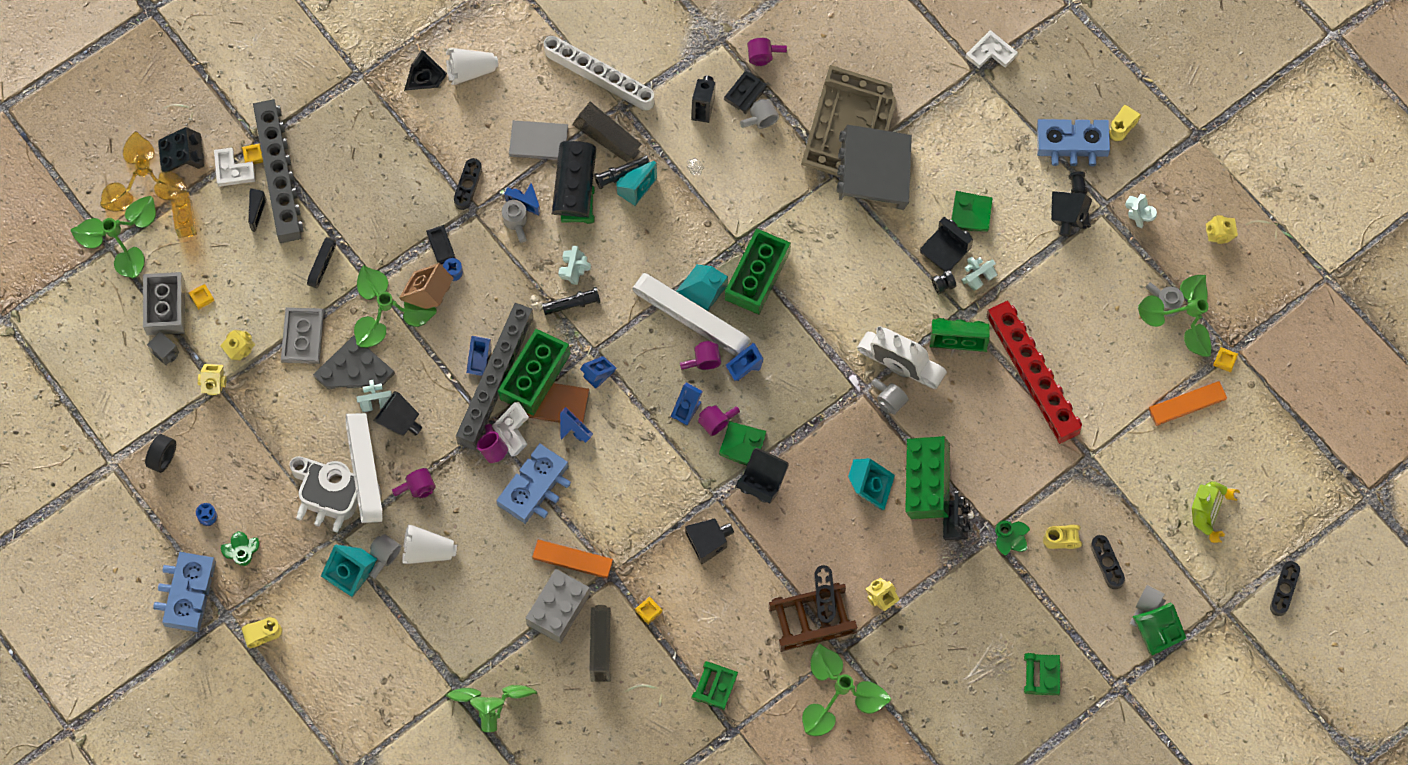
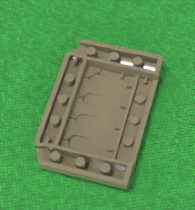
M830 65L801 165L838 176V167L841 165L838 153L842 142H839V135L847 125L884 131L889 130L896 105L892 84Z

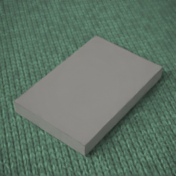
M513 120L509 157L558 160L559 145L561 142L567 141L568 124Z
M286 307L281 363L320 364L324 309Z

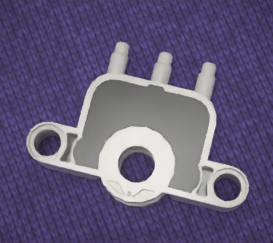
M881 326L877 327V334L869 331L866 332L857 346L860 353L887 366L900 376L910 377L930 388L937 389L947 371L939 364L929 360L928 352L924 347Z
M300 456L294 457L290 461V469L295 478L303 480L299 489L301 505L296 519L301 521L307 509L318 513L314 523L318 527L323 522L325 515L335 518L333 531L337 533L343 521L353 516L358 505L354 474L342 462L332 461L323 464ZM298 465L304 466L302 470H295ZM333 476L342 477L338 483L329 482ZM378 484L379 494H380V498H381L382 493H381V490H380V486H379V484Z

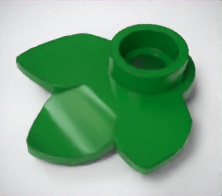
M1006 520L1000 521L995 527V533L998 537L996 546L999 552L1007 556L1011 549L1017 552L1026 551L1027 542L1024 535L1030 531V528L1025 523L1019 521L1014 523ZM1006 528L1008 533H1003L1001 529Z
M237 531L232 535L231 543L221 545L220 549L225 558L233 559L240 566H246L251 562L252 554L259 549L260 543L258 537L248 540L245 533Z

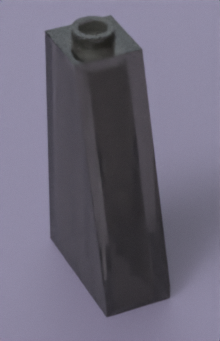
M591 101L579 113L572 124L625 162H628L630 158L634 160L641 152L639 147L642 144Z
M606 605L591 607L589 664L591 682H611V607Z

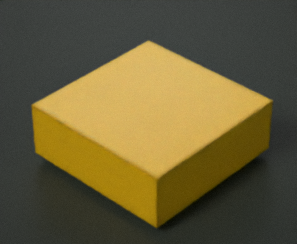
M260 143L242 147L245 163H264Z
M205 284L188 293L198 310L215 301Z
M1220 347L1213 366L1231 372L1238 353Z
M650 596L635 608V612L648 625L663 612Z

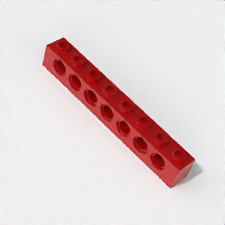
M1007 300L988 309L986 317L1058 443L1061 444L1080 435L1082 422L1072 412L1073 407L1070 401L1065 400L1062 387L1054 381V374L1050 368L1046 367L1043 354L1041 352L1038 353L1035 348L1036 343L1033 337L1028 336L1025 323L1017 317L1018 313L1015 306L1011 305ZM1009 321L1012 325L1007 326L1003 322ZM1019 337L1021 341L1017 342L1014 341L1012 338ZM1022 353H1029L1030 357H1024ZM1036 368V369H1038L1040 372H1039V373H1033V372L1031 371V369ZM1045 384L1049 389H1042L1040 385ZM1054 400L1058 405H1051L1049 401ZM1058 417H1066L1067 421H1060Z

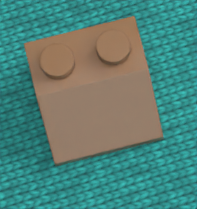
M440 263L414 271L399 299L424 309L438 307L443 302V297L450 289V284L454 278Z

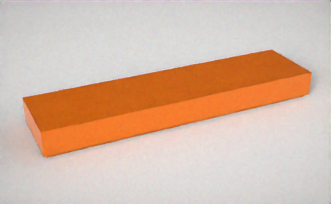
M1220 381L1150 406L1148 410L1155 425L1158 426L1225 401L1227 396Z
M539 539L532 556L533 560L608 579L613 559Z

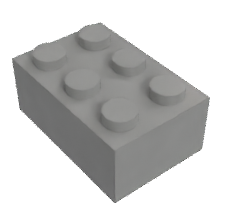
M181 272L143 274V328L147 336L157 335L160 331L164 335L185 333V280Z
M555 569L525 618L527 626L561 644L589 598L590 587Z

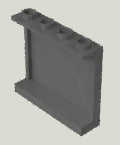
M847 125L839 135V142H842L838 153L841 165H839L837 175L840 176V182L837 184L839 200H842L844 196L894 203L897 204V209L904 210L909 204L912 135Z

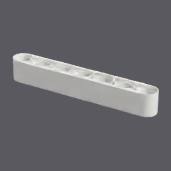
M549 36L544 40L545 55L549 59L642 110L653 108L654 92L649 87L558 37ZM596 72H603L600 75L595 74ZM613 80L618 81L617 83H611ZM627 89H634V91H632V92H628V91H626V90H627ZM645 97L650 98L649 100H646V101H645V100H642V99L645 98Z
M646 273L641 275L632 288L639 297L713 343H717L721 348L734 356L740 354L751 343L750 338Z
M366 413L346 414V430L361 522H382V506Z

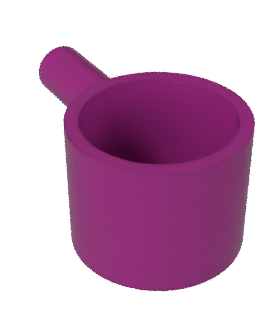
M754 38L747 43L749 62L756 66H765L773 60L772 52H787L786 45H771V41L768 38Z
M703 341L694 348L696 359L680 362L681 370L696 366L701 370L717 368L721 365L719 345L712 341Z
M717 405L708 406L699 414L698 423L710 436H715L727 426L729 419L740 413V410L735 406L726 413H723Z
M491 424L485 425V435L477 442V448L487 462L496 463L506 456L508 446L497 432H493Z
M421 468L408 474L405 477L406 482L392 489L394 496H397L410 489L414 498L421 499L431 495L436 485L429 470Z

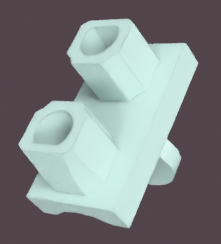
M1140 194L1138 198L1129 196L1125 206L1130 209L1128 216L1130 219L1135 220L1137 227L1142 228L1144 221L1150 222L1157 217L1156 209L1153 206H1148L1146 195Z
M573 246L572 250L563 252V261L568 263V267H561L558 275L561 279L569 280L572 285H578L580 275H584V271H589L591 264L587 262L588 257L579 250V247Z
M969 257L967 259L969 265L965 267V270L967 272L973 270V272L961 279L963 284L968 283L973 290H977L984 285L978 277L980 274L983 273L987 281L998 275L993 266L996 264L995 261L992 259L979 266L983 262L980 257L976 260L973 257Z
M369 380L370 386L363 387L364 393L371 391L372 394L356 397L362 412L373 411L371 400L379 399L380 409H382L392 395L391 390L376 393V390L383 389L382 384L374 385V381Z

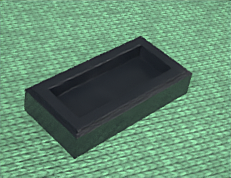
M444 225L426 230L437 263L442 265L449 258H456Z

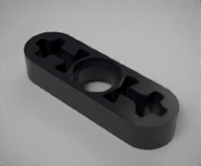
M476 158L466 161L454 195V204L459 210H466L470 207L482 173L481 162ZM473 165H476L477 168H475V169L473 170V176H472V175H470V174H471V169H470V167H473ZM464 181H472V187L465 188L463 186ZM463 192L466 193V201H463V203H459V200H461L463 197Z
M329 237L324 239L308 276L307 286L316 289L319 287L335 250V239Z
M1097 535L1092 539L1091 550L1108 587L1115 590L1120 589L1125 581L1124 573L1108 538L1104 535ZM1097 541L1104 543V553L1101 556L1099 555L1102 553V550L1099 546L1096 547ZM1104 558H1111L1113 565L1110 567L1104 566L1102 563ZM1113 570L1115 577L1120 578L1118 584L1115 581H1111L1113 578L1111 571Z
M1294 561L1286 562L1281 569L1270 604V610L1276 616L1285 615L1292 600L1300 574V566ZM1292 567L1294 572L1292 573L1290 580L1286 579L1289 572L1286 569ZM1280 585H1289L1291 591L1283 593L1280 590ZM1280 598H1284L1282 603L1284 608L1278 610L1276 605L1279 603Z
M821 565L814 572L817 616L821 622L830 623L836 616L833 575L830 567ZM821 569H824L825 573L829 574V576L825 577V583L830 582V586H818V583L822 584V577L818 576ZM821 589H828L830 591L829 599L824 600L820 598L819 592ZM831 602L832 605L827 607L828 612H832V615L825 619V616L821 615L825 608L824 605L820 606V603L826 604Z

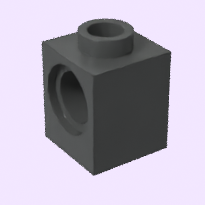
M161 331L147 344L149 351L164 365L173 362L179 354L177 346Z

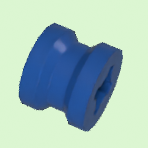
M449 258L444 262L443 267L454 278L452 281L459 280L463 275L461 262L456 258Z
M202 503L197 507L196 516L200 524L211 526L216 522L217 513L213 505Z

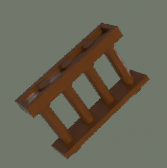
M833 584L835 604L840 618L839 624L831 626L829 623L820 621V629L813 631L809 628L803 603L814 601L816 606L815 591L784 599L783 597H777L772 599V602H769V612L776 610L783 634L782 638L779 639L780 652L857 633L856 620L850 621L847 618L841 594L846 591L845 584ZM821 589L819 592L820 598L830 597V591L828 589ZM796 607L802 628L801 634L793 635L790 633L784 608ZM824 610V612H822L821 615L825 616V619H827L826 612Z

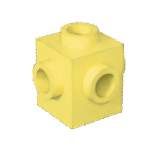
M1217 215L1206 223L1208 241L1224 244L1238 236L1235 218Z
M240 330L231 331L227 335V339L220 345L230 359L239 361L243 357L248 356L252 351L251 349L255 346L251 340L252 336L247 331Z
M204 364L201 374L198 375V386H201V393L217 395L221 393L223 387H226L227 377L223 374V365Z
M882 578L873 581L865 589L869 595L867 599L873 607H879L883 611H886L900 600L895 592L896 588L894 585Z

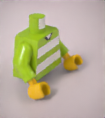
M1215 481L1208 482L1206 485H1199L1192 505L1193 525L1209 536L1212 543H1222L1219 537H1225L1223 531H1213V525L1224 498L1223 495H1225L1227 500L1237 501L1238 499L1234 498V493H1240L1238 489H1227L1226 486Z

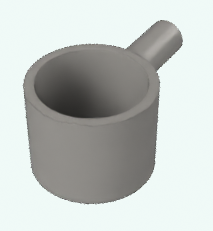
M761 99L756 101L750 109L752 118L740 121V125L744 128L756 124L758 128L763 129L777 122L779 115L771 100Z
M510 200L502 207L503 223L507 228L516 230L519 242L523 243L527 240L522 228L527 222L526 207L518 200Z
M1151 282L1146 286V289L1162 300L1164 311L1182 307L1184 296L1178 288L1166 287L1161 291ZM1179 312L1164 316L1172 317L1177 315Z
M873 379L871 384L882 391L877 397L879 407L884 412L895 415L908 402L907 395L893 383L887 386L878 379Z
M386 534L381 537L378 536L370 546V554L378 560L369 573L373 578L378 576L384 566H389L396 559L402 547Z
M1147 585L1135 607L1137 610L1134 616L1164 606L1166 600L1163 597L1165 594ZM1132 618L1130 624L1137 627L1136 623Z

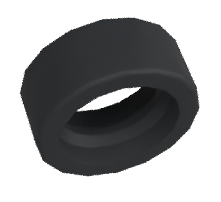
M163 434L157 435L147 451L145 458L146 467L159 473L164 472L174 457L177 445L176 440Z

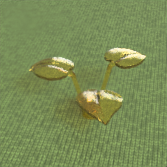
M135 131L127 139L123 148L124 160L128 164H134L135 171L127 189L121 183L107 185L102 192L100 206L114 212L127 209L133 202V196L129 191L137 175L144 177L150 174L152 179L157 182L154 186V192L163 200L176 199L186 194L188 189L182 178L173 172L163 171L160 173L159 179L155 177L153 170L150 169L149 162L154 156V148L147 139Z

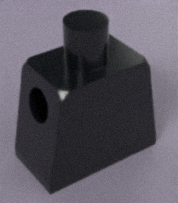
M704 76L703 79H698L692 97L691 120L705 123L710 122L716 82H714L711 76Z
M1052 191L1051 220L1060 226L1059 235L1069 237L1072 227L1081 228L1092 203V199L1089 196L1080 193Z
M396 391L392 393L373 420L375 423L402 436L407 431L416 436L422 429V426L415 421L419 413Z
M716 519L685 526V534L701 565L727 548L725 537L734 534L730 523L720 527Z

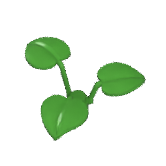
M146 196L129 205L125 212V218L131 222L115 221L112 218H107L102 222L100 219L90 218L72 228L71 233L78 243L90 249L99 247L103 243V236H106V234L114 237L124 251L115 257V270L122 276L136 278L144 268L145 257L143 252L137 247H132L127 251L118 237L121 232L120 225L132 226L135 223L139 228L151 225L156 217L154 198Z
M363 265L357 279L358 292L366 300L373 299L376 296L379 309L376 321L370 316H365L356 322L354 327L356 344L359 347L367 348L382 342L386 336L387 329L379 321L382 311H388L392 306L404 312V321L413 327L426 324L436 314L437 309L435 307L424 309L404 302V308H402L396 301L392 300L391 294L386 292L388 288L387 277L382 272Z
M1194 275L1181 283L1180 291L1183 293L1184 299L1188 300V305L1185 307L1164 311L1162 300L1153 295L1145 297L1138 305L1139 314L1142 320L1152 327L1163 325L1165 323L1164 315L1184 310L1187 311L1188 315L1196 317L1191 324L1192 329L1186 330L1184 334L1185 344L1195 354L1204 357L1211 356V341L1207 329L1202 324L1195 326L1197 321L1202 318L1201 314L1207 312L1209 307L1207 303L1206 275Z
M822 644L816 647L811 657V672L821 681L829 677L831 680H837L835 683L836 693L825 709L820 704H810L805 708L802 722L807 735L821 736L832 730L836 718L828 711L839 694L845 695L851 690L852 694L857 696L855 699L856 707L867 714L879 711L891 701L888 693L873 682H860L855 691L852 677L846 674L839 675L843 669L841 657Z
M510 685L502 689L504 694L501 699L497 697H480L481 692L474 688H459L446 694V697L458 702L470 701L471 705L479 711L481 730L484 732L497 731V719L500 718V713L507 697L523 698L538 694V692L527 686Z

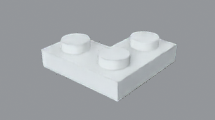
M990 30L966 53V58L980 68L992 57L1006 68L1017 57L1018 52Z
M233 148L214 150L218 187L255 182L253 162L235 164Z
M519 402L513 403L492 425L508 446V452L511 457L517 456L528 445L518 430L529 418Z

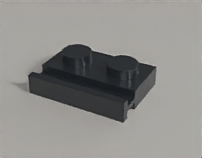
M745 70L724 96V101L746 114L766 90L767 84L761 82L759 78Z

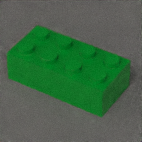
M756 228L725 290V301L760 315L791 252V242Z
M535 329L498 390L500 400L510 405L519 402L526 413L534 416L571 355L569 344Z
M945 436L907 439L906 514L911 520L949 517L950 443Z

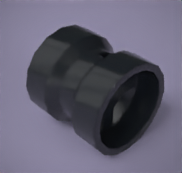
M950 270L943 272L941 276L931 277L932 285L938 295L944 293L946 289H953L957 286Z

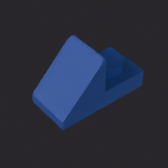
M532 183L525 194L518 189L507 187L504 193L506 202L518 200L525 205L526 211L539 216L540 206Z
M471 336L466 373L483 375L488 364L489 355L492 352L491 339Z
M752 343L728 362L726 367L734 381H739L750 371H759L764 359L755 343Z
M604 356L584 363L580 368L584 373V379L594 388H598L617 369Z
M686 382L682 387L671 417L688 425L701 405L699 400L703 391Z
M565 407L560 413L561 440L572 430L573 435L579 441L583 440L586 443L593 433Z

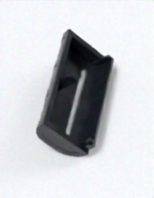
M563 141L560 143L552 215L589 218L597 150L595 145L581 141Z

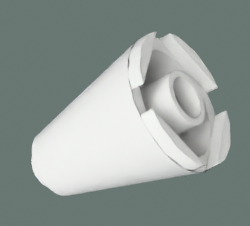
M449 48L446 51V55H450V59L446 60L449 81L453 80L451 85H457L494 72L495 68L498 67V58L493 53Z
M408 525L403 545L405 553L402 555V563L413 564L451 560L452 556H456L457 545H454V541L413 525Z

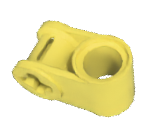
M1124 105L1111 123L1110 138L1114 141H1122L1130 130L1136 126L1141 114Z
M1080 526L1049 527L1043 537V543L1049 549L1079 548L1082 546V542L1079 540ZM1048 535H1055L1058 540H1051Z
M268 617L243 626L242 633L247 647L255 648L279 638L282 634V628L275 618Z

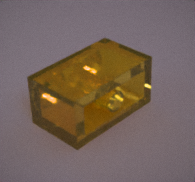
M189 192L170 195L174 227L178 238L197 235L193 203Z

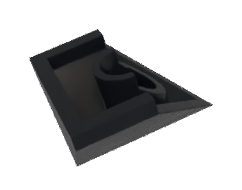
M421 50L411 64L404 91L438 88L447 73L424 50Z

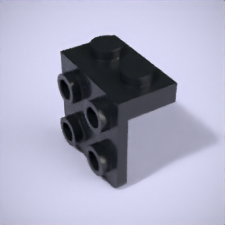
M185 127L159 139L160 166L163 173H168L185 164L197 169L204 167L201 133Z
M943 217L939 221L938 230L920 248V253L944 272L951 271L972 248L973 239L967 231H962L958 228L953 220Z
M755 448L744 474L737 481L735 487L745 494L757 497L761 502L770 504L778 495L789 463L762 449Z
M959 490L955 491V500L949 501V517L943 518V539L945 541L968 539V532L971 531L970 521H968L971 505Z

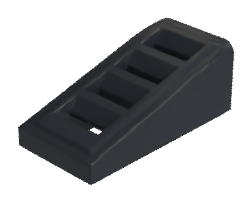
M250 188L248 223L251 231L255 232L267 199L264 191Z

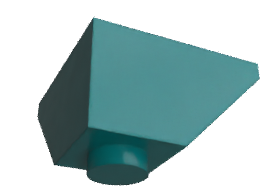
M655 161L649 162L628 172L624 178L621 177L616 184L617 195L636 206L657 180V163Z
M697 264L676 292L709 311L728 286V276L713 266Z
M870 458L853 459L848 478L856 494L879 509L885 510L895 475Z
M336 544L331 551L321 577L353 597L369 577V573L373 569L377 558L362 548Z

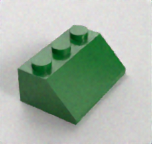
M945 318L932 319L929 347L987 352L990 337L989 324L983 321L966 322L962 319L949 321Z

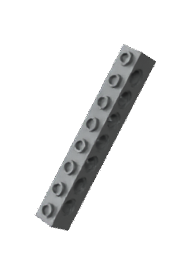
M275 99L253 103L279 244L302 239L300 232H304L302 221H298L297 217L301 213L299 204L295 205L294 201L298 197L296 188H292L291 182H294L293 172L288 169V166L291 165L289 154L286 155L285 149H288L287 139L282 137L285 128L283 121H279V117L282 116L280 105L276 106ZM271 136H277L275 139H269ZM275 152H279L277 156L272 155ZM277 169H283L281 172H275ZM281 185H285V186H286V187L283 188V189H278V187L281 186ZM283 202H289V204L285 206L281 205ZM288 218L292 219L290 222H284Z
M514 303L456 434L457 444L476 450L477 442L481 438L485 425H487L499 398L498 390L511 370L534 318L532 308Z

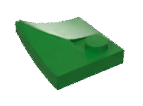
M956 191L951 220L961 230L988 232L993 197Z
M729 421L719 455L747 466L755 448L762 449L766 431Z
M1171 602L1157 609L1133 616V620L1141 633L1148 652L1152 656L1187 639L1175 606Z

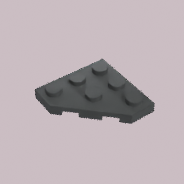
M353 335L313 376L327 389H335L337 387L362 388V386H370L369 380H373L374 385L382 384L383 386L395 372L369 348L357 346L356 338Z

